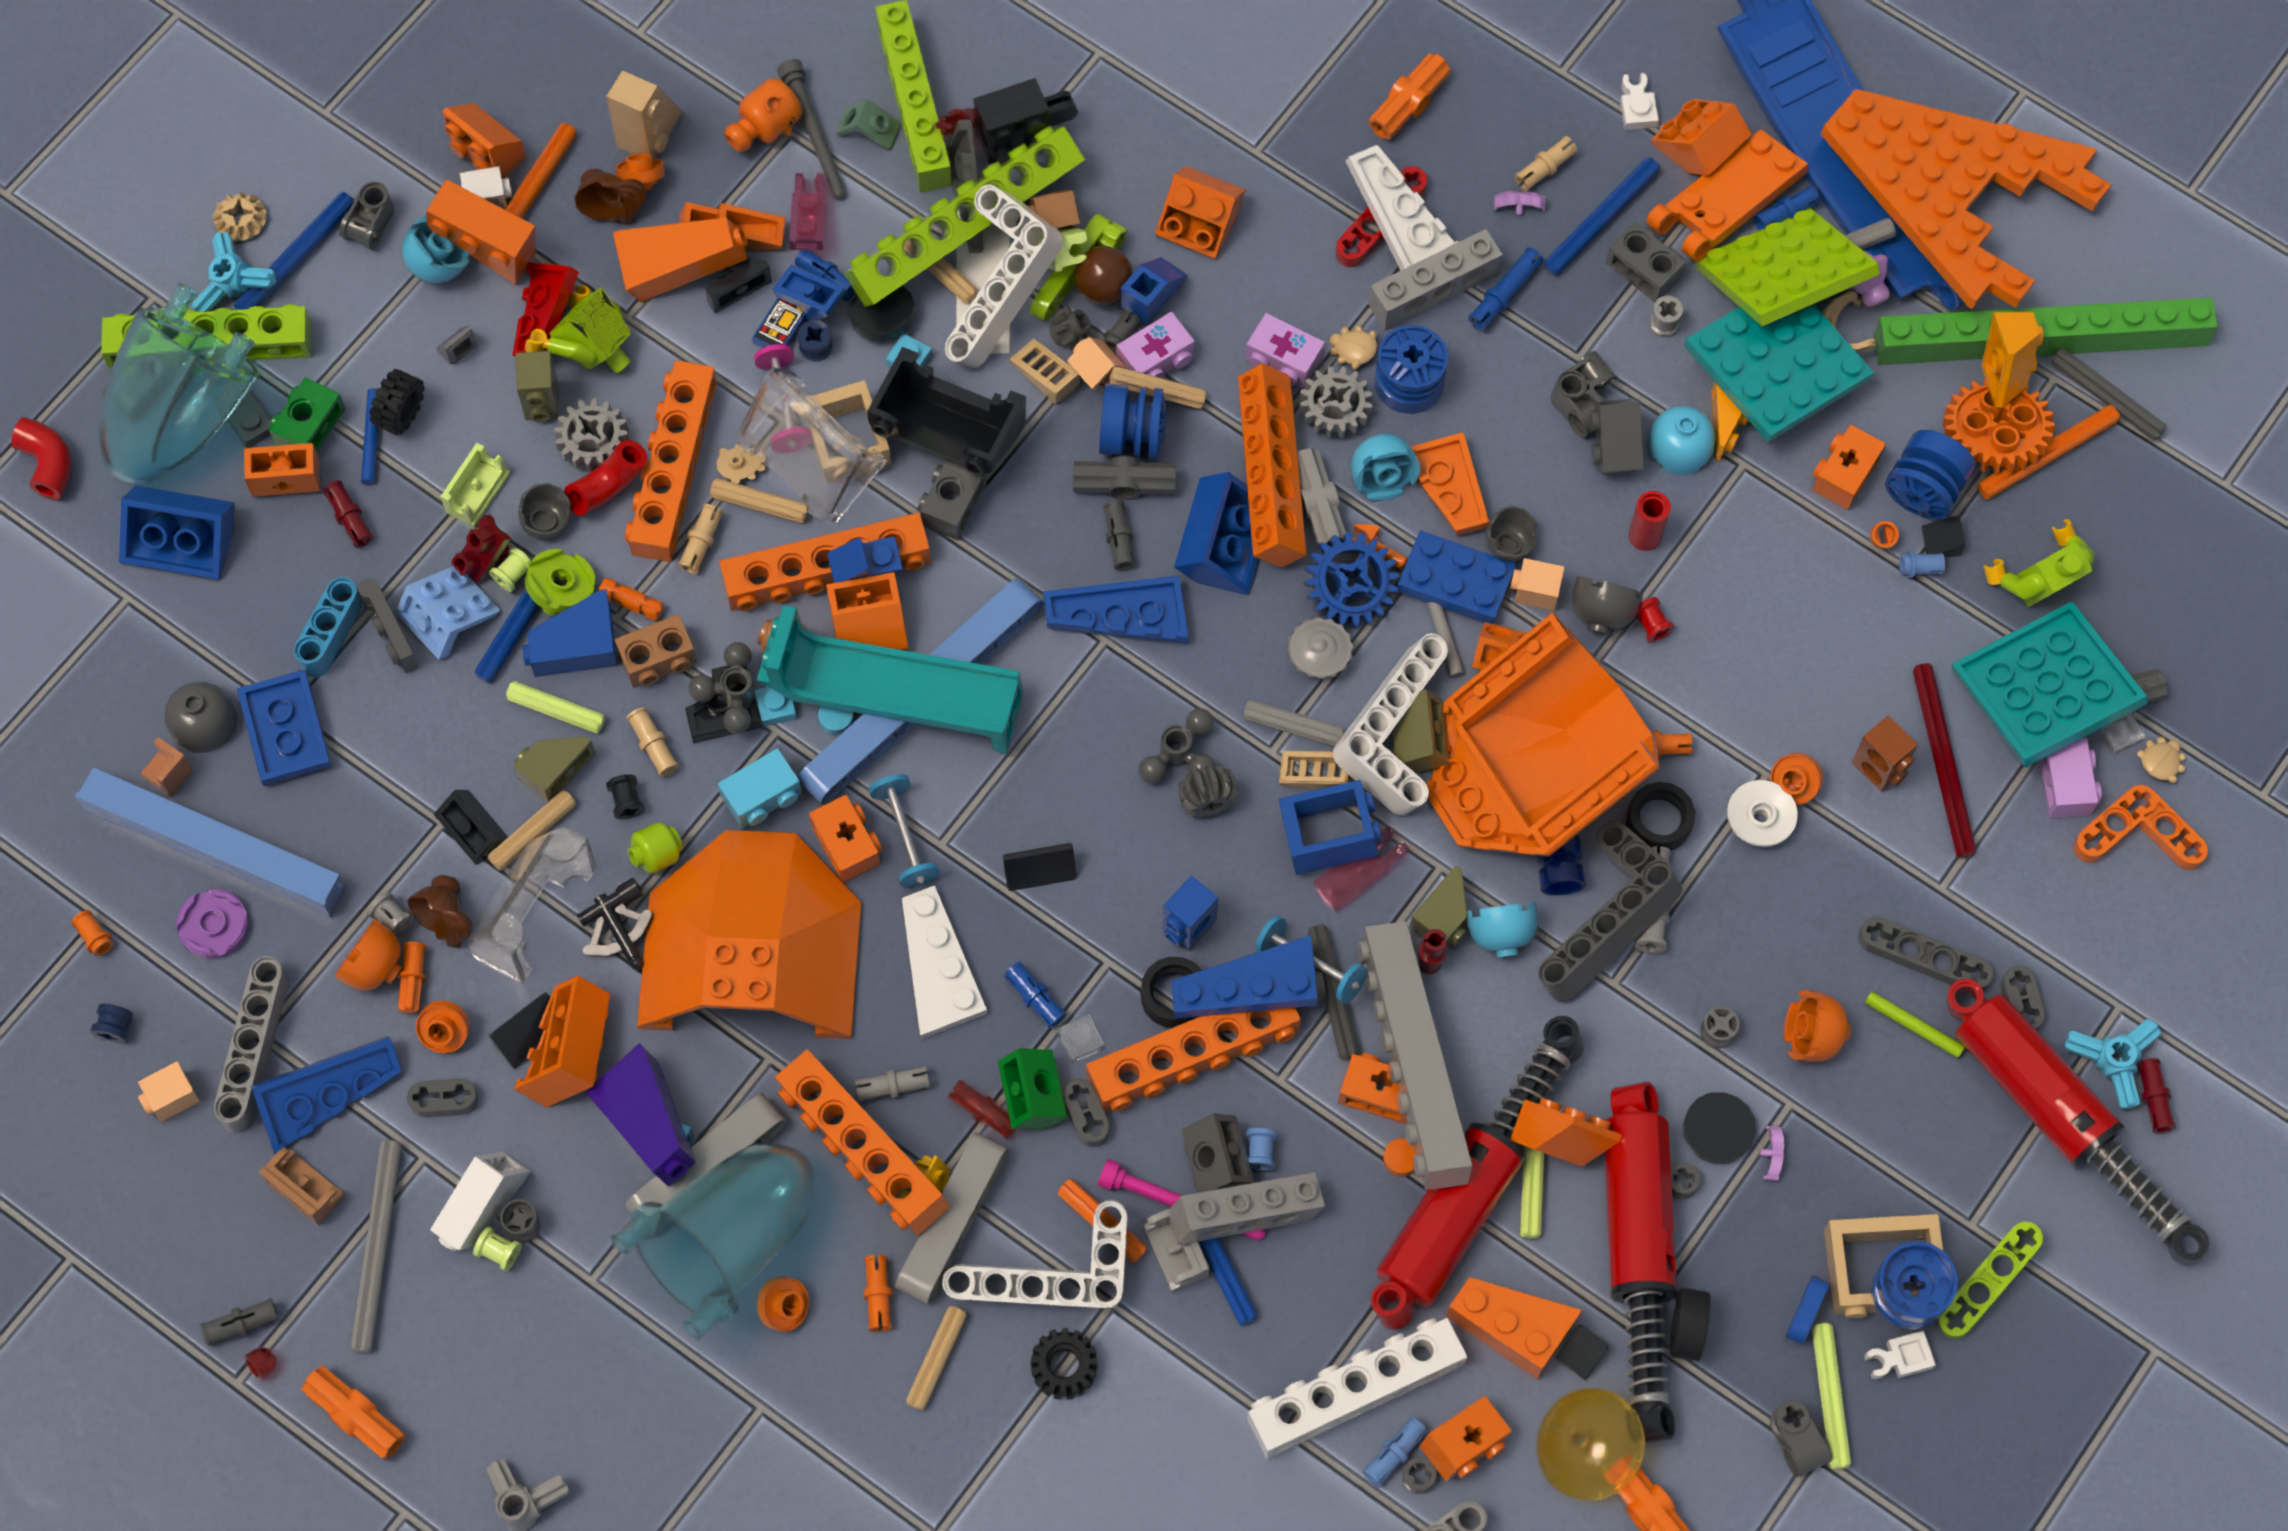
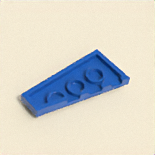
M1179 575L1043 591L1047 628L1180 643L1189 642Z
M1311 935L1171 980L1175 1019L1318 1005Z

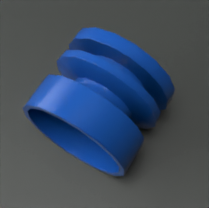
M1406 325L1394 329L1384 337L1379 345L1374 386L1378 397L1387 407L1399 413L1415 414L1428 410L1439 400L1444 388L1448 351L1445 342L1436 332L1424 326Z
M1106 384L1102 406L1099 454L1122 456L1126 441L1133 442L1136 458L1141 457L1142 444L1149 443L1148 458L1157 459L1158 452L1165 438L1167 408L1164 400V389L1155 388L1153 403H1147V387H1141L1136 402L1130 401L1128 385Z
M1919 430L1913 433L1901 455L1902 459L1897 460L1893 470L1885 481V487L1892 499L1904 509L1920 517L1940 520L1947 517L1953 504L1958 499L1959 491L1964 489L1976 467L1975 460L1967 448L1957 440L1933 430Z
M1914 1241L1899 1245L1886 1256L1873 1277L1871 1294L1876 1309L1885 1320L1899 1328L1919 1329L1932 1324L1950 1306L1957 1293L1958 1276L1954 1263L1943 1250L1931 1243ZM1909 1281L1912 1282L1914 1288L1920 1289L1915 1296H1912L1910 1290H1904Z

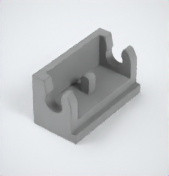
M1169 1209L1147 1218L1148 1223L1143 1225V1229L1169 1289L1173 1293L1207 1279L1209 1267L1198 1242L1177 1244L1168 1212Z

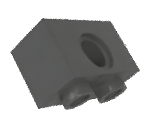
M946 460L944 465L939 464L935 469L932 477L933 486L929 494L925 492L922 495L917 511L920 512L923 527L958 541L987 485L986 474H972L965 467ZM948 493H954L958 495V497L953 500H947L943 498V496Z
M1213 1113L1181 1129L1185 1141V1151L1189 1156L1194 1175V1184L1198 1193L1254 1183L1236 1115Z

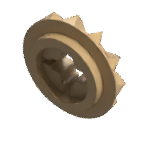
M242 191L238 195L231 196L227 194L225 200L221 203H216L215 213L212 214L217 232H228L232 236V241H244L253 238L263 229L267 219L263 202L258 200L254 194L246 195ZM239 207H242L246 215L241 216V220H239L237 225L233 215L237 214Z

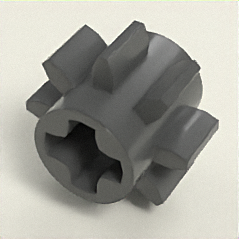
M1066 306L1055 312L1056 316L1051 318L1053 324L1050 325L1049 332L1053 341L1058 346L1064 347L1069 344V347L1073 350L1080 341L1090 337L1088 332L1091 330V323L1082 310L1072 312L1070 307Z

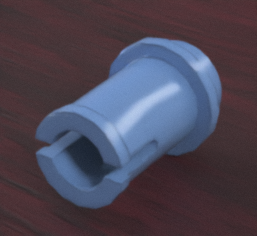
M1907 551L1906 554H1901L1899 558L1900 573L1908 578H1913L1915 574L1943 575L1945 570L1944 554H1914L1913 551Z

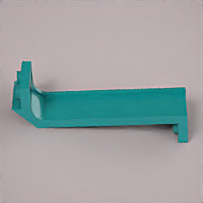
M785 605L782 607L780 617H775L773 620L757 681L795 702L984 735L987 738H991L994 752L1005 754L1009 750L1023 696L1019 671L820 636L802 626L796 607Z

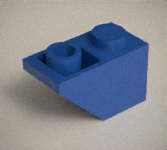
M1162 257L1141 264L1121 287V308L1131 311L1132 315L1136 314L1143 323L1148 325L1187 279V274Z

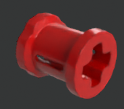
M1657 597L1641 602L1640 609L1635 618L1639 619L1647 632L1646 639L1649 643L1665 638L1675 628L1673 622L1667 621L1659 607L1661 602Z

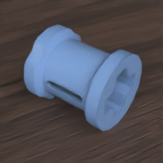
M1267 1128L1247 1129L1246 1138L1249 1139L1247 1157L1251 1171L1271 1172L1275 1170L1276 1163L1272 1159L1274 1142L1278 1140V1132Z

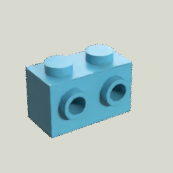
M778 748L717 783L720 797L741 829L748 825L755 826L760 824L768 817V813L779 807L786 808L792 805L798 799V796L802 794L799 779Z

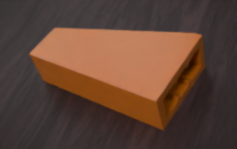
M727 218L625 229L613 232L625 289L640 303L747 260L744 246H747L746 235L741 227H736Z

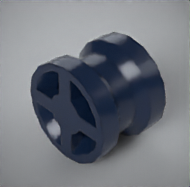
M809 320L800 326L798 342L802 356L813 362L826 359L833 349L831 330L828 325L820 320ZM812 336L820 337V339H814Z
M99 1004L96 1011L99 1017L97 1022L91 1027V1035L108 1042L124 1043L127 1037L126 1025L132 1021L134 1014L117 1005Z

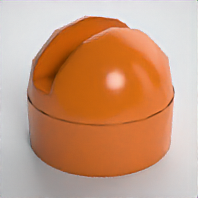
M1881 521L1875 524L1870 531L1872 544L1880 549L1894 546L1899 538L1898 528L1890 521ZM1880 527H1883V537L1886 544H1881L1878 529Z

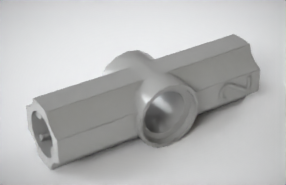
M1307 448L1300 450L1297 453L1303 515L1306 519L1309 518L1317 545L1325 542L1331 547L1330 537L1333 535H1337L1343 543V536L1346 532L1339 513L1338 494L1334 483L1328 480L1319 449Z

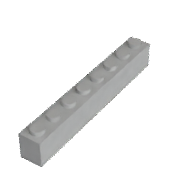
M1407 921L1365 926L1363 940L1358 941V955L1361 963L1366 962L1368 969L1365 979L1368 992H1374L1376 1000L1373 1002L1374 1017L1376 1022L1382 1023L1384 1030L1381 1032L1382 1048L1384 1053H1390L1392 1062H1389V1074L1391 1082L1398 1084V1109L1400 1114L1406 1115L1408 1124H1405L1406 1140L1409 1146L1414 1145L1416 1153L1413 1156L1415 1174L1417 1177H1422L1425 1190L1466 1185L1469 1182L1472 1163Z

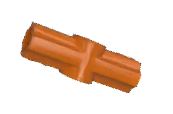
M1429 53L1408 77L1403 75L1396 81L1389 92L1388 99L1368 120V125L1372 128L1375 135L1382 140H1391L1411 117L1416 118L1425 110L1432 94L1451 73V68L1443 57L1437 53Z
M323 1365L314 1370L305 1379L301 1390L315 1404L330 1414L328 1417L350 1437H357L384 1461L399 1450L406 1436L399 1428L377 1412L378 1408L357 1389L353 1388L351 1390Z
M1628 1453L1603 1472V1477L1626 1504L1625 1509L1628 1515L1641 1531H1690L1676 1514L1675 1505L1668 1494L1659 1485L1651 1483Z

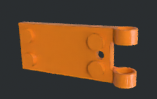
M1760 129L1743 142L1709 176L1702 175L1666 205L1658 204L1655 206L1646 219V225L1659 235H1664L1678 221L1682 222L1693 232L1687 236L1681 250L1693 261L1699 262L1706 257L1710 250L1808 172V163Z

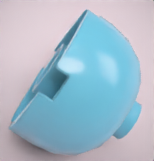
M427 217L415 220L402 242V258L407 268L415 277L432 284H443L456 278L470 261L468 260L470 254L445 237L438 236L427 226Z
M1689 406L1671 407L1662 412L1651 426L1647 441L1649 455L1653 461L1655 458L1662 465V469L1668 473L1676 475L1694 474L1712 459L1716 444V434L1713 423L1703 412Z
M1378 434L1363 441L1355 449L1350 464L1353 482L1357 491L1360 494H1366L1367 499L1373 501L1398 497L1404 493L1402 487L1406 486L1409 482L1413 485L1421 472L1420 462L1412 447L1406 440L1394 434Z
M1536 902L1528 903L1529 910H1523V904L1479 909L1480 916L1475 917L1473 910L1467 911V925L1470 936L1476 945L1482 949L1496 951L1497 957L1518 955L1517 948L1529 944L1537 932Z

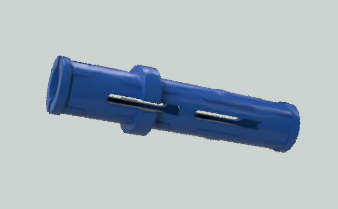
M1528 247L1497 285L1484 293V300L1468 316L1470 323L1477 319L1472 325L1474 328L1484 331L1499 312H1504L1508 308V301L1544 261L1542 255L1534 259L1539 254L1536 249Z

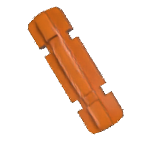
M605 578L602 581L599 590H607L610 601L614 599L616 604L638 614L643 612L645 617L653 621H657L663 613L664 607L661 601L654 598L647 599V595L624 584L619 586V582L611 578Z

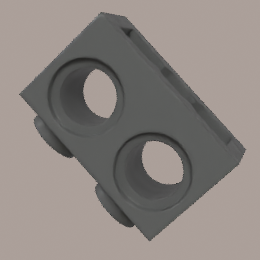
M1636 222L1609 247L1606 260L1608 266L1654 303L1682 278L1686 264L1678 251L1665 246L1650 229L1643 228ZM1631 248H1636V249L1640 250L1641 252H1640V253H1634V252L1630 251L1629 249H1631ZM1661 268L1665 270L1666 273H1659L1654 269Z

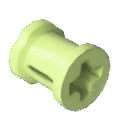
M515 547L509 550L510 555L498 568L493 567L489 571L493 580L510 593L515 590V583L527 572L532 562L528 556Z
M488 1226L479 1236L473 1250V1255L478 1258L484 1256L499 1264L500 1269L507 1272L515 1263L522 1243L516 1240L511 1242L496 1234L495 1229Z

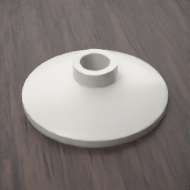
M1755 780L1741 785L1732 794L1728 803L1727 818L1731 829L1741 840L1754 846L1769 847L1783 842L1791 835L1797 823L1798 812L1793 797L1784 792L1780 785L1771 781ZM1763 814L1766 817V821L1759 822L1755 819L1754 815Z

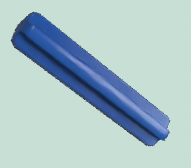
M527 591L521 595L475 669L476 677L486 683L493 681L539 607L531 599Z
M1214 1238L1198 1241L1238 1323L1246 1325L1257 1318V1312L1220 1239Z

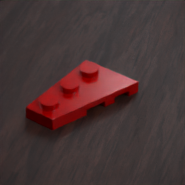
M528 262L526 273L531 275L529 288H523L522 300L526 302L524 315L518 319L512 354L514 357H516V353L526 352V340L530 339L533 330L541 329L546 333L547 339L551 338L549 333L561 322L568 299L574 290L579 274L577 270L570 266Z

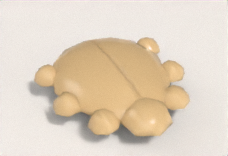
M1356 326L1354 331L1351 332L1349 328L1344 327L1341 329V334L1334 333L1330 336L1329 344L1334 346L1330 349V354L1339 355L1337 359L1339 364L1347 362L1352 364L1351 368L1358 369L1361 364L1370 361L1376 354L1378 345L1375 338L1377 333L1372 330L1369 333L1364 332L1361 326Z
M736 444L734 449L730 450L721 448L719 450L720 456L716 461L717 470L724 478L736 484H740V480L745 478L754 480L756 477L754 472L756 470L759 472L765 470L763 463L767 461L768 455L763 451L756 452L757 447L755 445L749 446L748 449L743 448L742 444Z
M2161 736L2157 739V744H2154L2152 740H2147L2145 743L2147 748L2144 751L2139 750L2137 752L2143 767L2151 776L2159 780H2168L2171 783H2176L2177 773L2185 771V766L2180 764V761H2185L2186 759L2184 753H2179L2181 749L2179 742L2170 740L2166 743L2165 738Z

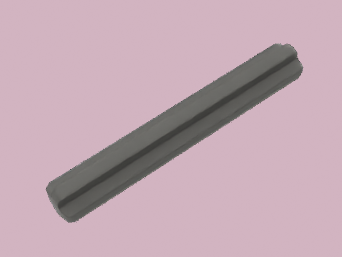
M2060 349L2055 353L2051 360L2055 367L2106 405H2113L2123 418L2151 439L2157 440L2161 437L2167 427L2164 422L2066 349Z
M1321 924L1310 927L1308 935L1312 937L1313 955L1338 970L1327 926ZM1321 971L1326 992L1325 1002L1339 1057L1342 1060L1351 1059L1352 1053L1358 1055L1359 1052L1347 1004H1343L1336 998L1340 981Z

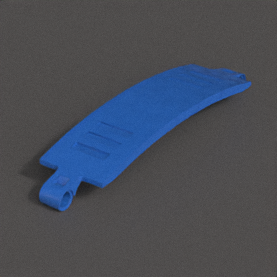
M1737 0L1743 13L1718 25L1717 29L1744 80L1784 146L1808 163V172L1804 176L1809 184L1816 189L1820 200L1847 235L1883 219L1890 218L1895 226L1896 235L1862 250L1867 251L1873 256L1885 255L1888 257L1884 283L1894 295L1901 300L1922 288H1929L1951 311L1965 305L1963 300L1820 135L1823 126L1855 89L1863 91L1864 89L1840 52L1811 0Z

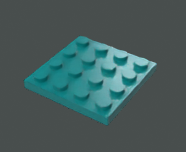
M1814 304L1765 326H1761L1743 309L1738 307L1689 336L1684 343V347L1768 443L1867 383L1874 375V371Z
M2073 602L1952 663V672L2025 768L2148 704L2147 695Z

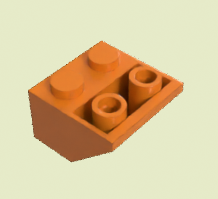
M1693 99L1686 102L1682 106L1681 111L1672 120L1667 121L1660 127V131L1651 139V142L1687 173L1709 176L1752 134L1735 103Z
M470 103L446 107L442 111L446 125L444 129L449 135L451 150L458 157L469 159L476 170L499 166L502 179H504L526 158L522 141L477 104Z
M1185 166L1174 174L1155 235L1215 259L1236 221L1246 190Z
M894 572L826 584L836 639L909 651Z
M1541 1098L1539 1104L1524 1100L1510 1139L1518 1144L1583 1167L1619 1143L1622 1134L1608 1130L1610 1122L1591 1115L1587 1122L1585 1121L1586 1113L1567 1106L1564 1107L1562 1113L1560 1112L1561 1104Z

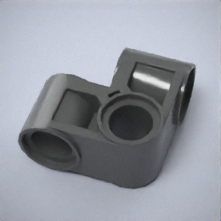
M1596 351L1590 352L1578 361L1577 364L1563 372L1558 377L1551 393L1553 405L1566 418L1573 431L1582 438L1594 432L1591 431L1589 412L1594 411V402L1605 401L1598 395L1597 391L1606 386L1612 379L1617 378ZM1563 387L1572 389L1575 394L1566 393Z

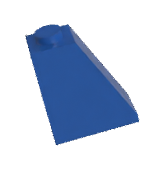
M599 590L527 632L528 645H522L525 666L531 665L535 677L617 666L611 605L607 590Z

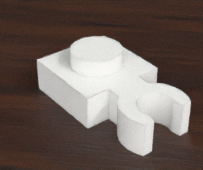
M1645 73L1640 74L1639 85H1632L1629 82L1628 75L1623 76L1621 88L1626 95H1621L1620 105L1625 130L1654 128L1658 125L1659 120L1654 92L1644 93L1648 82Z
M1924 1331L1888 1340L1886 1345L1889 1351L1886 1352L1875 1348L1868 1351L1864 1356L1865 1361L1878 1359L1882 1363V1369L1874 1370L1870 1374L1872 1379H1881L1887 1375L1890 1369L1894 1368L1898 1378L1931 1370L1936 1366Z

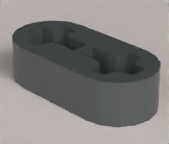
M2011 967L2002 978V994L2006 996L2021 1014L2024 1011L2023 1004H2025L2027 1013L2035 1015L2031 1025L2038 1030L2045 1019V1011L2036 978L2027 967ZM2015 976L2018 977L2020 982H2026L2022 989L2023 996H2020L2017 985L2011 986L2010 984Z
M466 1079L433 1080L414 1084L408 1091L407 1101L411 1110L419 1117L455 1116L468 1114L474 1110L478 1102V1095L475 1087ZM464 1089L466 1095H470V1097L464 1098L463 1104H457L454 1098L446 1099V1097L457 1096L458 1090ZM423 1092H428L430 1098H440L428 1100L426 1107H421L419 1101H416V1099L422 1098Z
M1083 1079L1072 1080L1066 1085L1063 1092L1066 1111L1079 1140L1089 1147L1100 1146L1105 1143L1109 1135V1122L1091 1083ZM1079 1090L1081 1094L1088 1093L1085 1096L1086 1109L1082 1110L1077 1100L1071 1101L1073 1091ZM1090 1116L1095 1126L1102 1125L1099 1128L1098 1136L1094 1137L1091 1132H1084L1087 1130L1086 1117Z

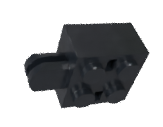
M1036 78L973 99L975 133L989 164L1010 160L1011 158L1008 153L1024 143L1027 147L1035 143L1037 140L1034 136L1050 125L1053 127L1073 120L1078 114V109L1073 102L1074 100L1070 92L1062 91L1044 97Z

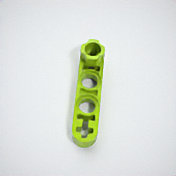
M1097 213L1084 229L1087 241L1081 244H1073L1069 253L1071 256H1077L1098 246H1111L1119 250L1127 236V229ZM1076 264L1062 267V271H1054L1032 302L1030 307L1031 315L1044 322L1051 318L1075 285L1074 271Z
M2027 1221L2016 1224L1960 1288L1950 1306L1938 1318V1326L1943 1335L1951 1339H1959L1968 1334L2028 1262L2038 1253L2043 1243V1234L2036 1224ZM2027 1233L2031 1235L2032 1242L2035 1245L2032 1247L2026 1244L2019 1250L2016 1247L2020 1239L2018 1234ZM2006 1244H2008V1245L2010 1246L2009 1250H2008V1249H2005V1248H2003V1247H2004ZM2000 1256L2008 1258L2012 1262L2013 1271L2007 1276L1995 1274L1992 1270V1261ZM1982 1284L1988 1289L1989 1299L1985 1303L1976 1304L1971 1301L1968 1296V1290L1972 1285ZM1962 1299L1967 1308L1978 1313L1973 1317L1968 1311L1961 1321L1965 1327L1962 1330L1959 1327L1951 1330L1947 1327L1949 1320L1946 1315H1957L1963 1306L1956 1302Z

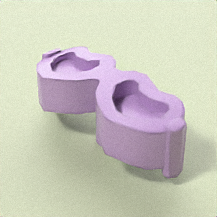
M1506 191L1494 196V210H1497V207L1516 205V214H1522L1523 205H1531L1542 208L1545 211L1546 197L1534 192Z
M1765 1126L1769 1133L1771 1149H1760V1156L1771 1157L1767 1176L1764 1175L1763 1180L1778 1181L1784 1159V1135L1781 1127Z

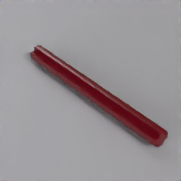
M1930 663L1919 664L1913 669V675L1956 856L1958 858H1969L1976 853V846L1933 666Z

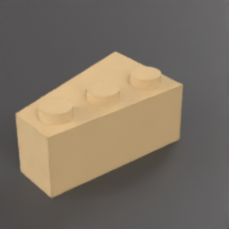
M622 70L606 96L617 148L631 154H651L652 158H655L657 153H662L666 148L668 135L683 111L657 85Z

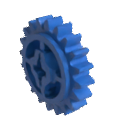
M1346 532L1343 536V543L1337 535H1333L1330 537L1331 547L1325 542L1320 543L1318 547L1322 555L1312 553L1309 556L1316 566L1310 565L1304 568V571L1312 575L1313 578L1303 582V585L1314 588V591L1306 598L1307 600H1319L1314 611L1318 612L1326 608L1325 619L1333 618L1337 615L1338 624L1344 625L1347 618H1349L1352 628L1359 625L1360 617L1365 624H1370L1372 622L1371 612L1379 618L1383 616L1384 611L1380 604L1387 607L1391 606L1394 602L1387 594L1398 592V588L1391 585L1390 581L1397 579L1399 574L1389 572L1388 570L1396 561H1385L1383 559L1389 549L1386 547L1376 551L1375 547L1378 541L1376 538L1365 544L1364 533H1360L1356 540L1353 541L1351 533ZM1344 553L1358 555L1351 564H1344L1342 562L1338 564L1332 560L1335 556ZM1369 563L1376 573V587L1372 585L1373 581L1368 576L1367 568ZM1326 573L1330 574L1329 578L1335 584L1334 596L1328 591L1325 581ZM1354 573L1356 575L1354 581L1357 584L1350 587L1347 585L1348 578L1346 576ZM1352 595L1365 596L1370 599L1367 604L1362 606L1344 605L1346 600Z

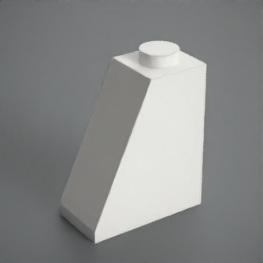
M504 1152L475 1156L430 1230L438 1235V1241L450 1250L457 1251L474 1247L481 1233L492 1224L505 1204L510 1201L528 1178L531 1171Z

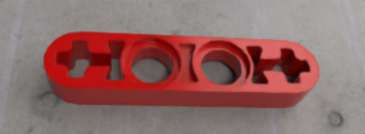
M1413 166L1401 170L1400 173L1405 177L1403 180L1405 183L1406 181L1412 182L1414 179L1418 181L1417 186L1413 184L1409 188L1413 193L1417 192L1422 197L1426 192V173L1422 169ZM1369 207L1337 241L1336 258L1345 267L1352 268L1360 265L1384 239L1381 231L1376 234H1368L1362 229V226L1367 222L1376 223ZM1358 238L1360 242L1357 245L1356 253L1350 252L1346 254L1345 247L1351 249L1357 243Z

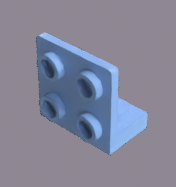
M452 566L406 585L395 614L439 660L449 656L459 632L496 617L500 609L468 575L461 576Z

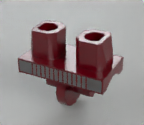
M491 514L483 516L478 526L470 530L466 537L467 544L462 552L456 553L451 561L461 576L471 575L477 583L485 582L489 571L495 566L498 559L506 558L510 550L508 543L511 537L497 527Z

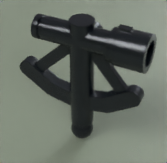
M632 877L625 882L618 883V887L615 888L616 892L607 896L604 893L593 900L595 904L577 914V917L583 926L597 919L591 943L583 947L584 954L587 956L609 957L623 952L627 961H630L631 968L638 971L643 968L644 960L639 956L640 953L635 943L644 936L653 918V913L649 910H644L640 914L626 908L625 905L644 896L639 884ZM617 913L638 920L631 932H627ZM604 922H606L616 942L608 945H598Z

